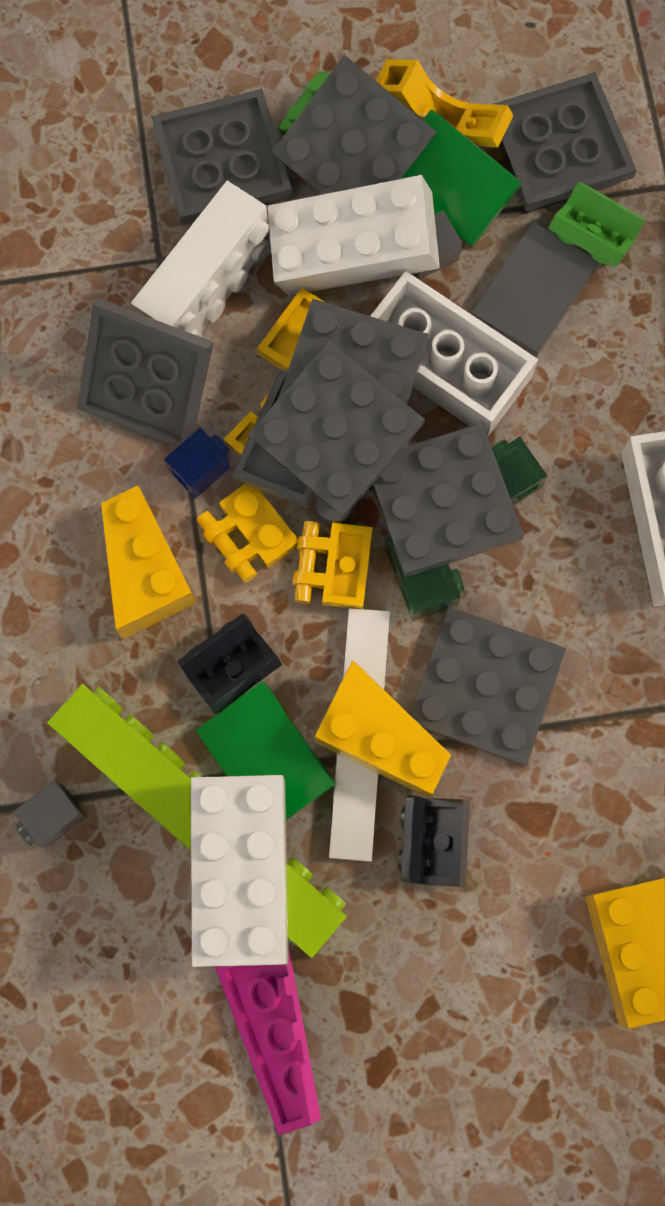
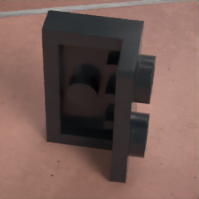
M241 614L233 621L226 623L218 632L200 645L193 647L177 662L214 714L282 666L278 656L256 631L246 614Z
M416 795L406 796V805L402 808L400 816L401 827L404 830L403 848L398 855V869L401 873L402 882L430 886H466L470 801L465 799L423 798Z

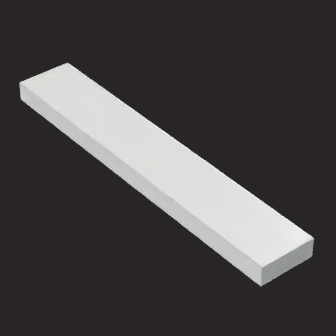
M349 608L344 676L353 660L384 690L390 611ZM337 754L335 782L337 785H335L329 859L372 862L378 773Z

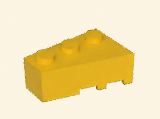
M139 485L102 502L101 508L115 628L124 640L197 603Z
M352 660L315 735V743L430 798L451 754Z
M665 877L585 896L619 1026L631 1029L664 1021Z

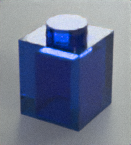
M201 427L164 458L170 474L194 499L199 497L231 469L227 455L230 452L229 448L216 434L209 437Z

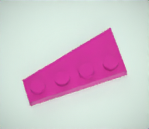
M289 945L288 964L215 966L278 1135L310 1126L319 1121L321 1115Z

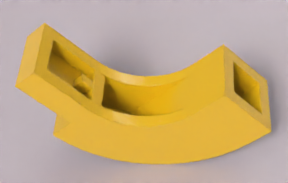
M386 59L375 80L420 119L423 120L432 109L477 146L498 148L514 116L508 105L467 103L449 96L429 79L418 60Z

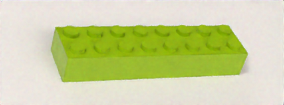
M82 683L51 717L47 724L191 851V777L202 776L194 770L188 777L181 770L186 763L168 746L161 742L155 748L150 743L155 736L131 714L125 720L122 719L119 714L124 709L99 686L92 692ZM292 857L287 863L288 938L309 957L313 958L347 918V915L341 911L346 903L327 886L320 893L309 883L313 874Z

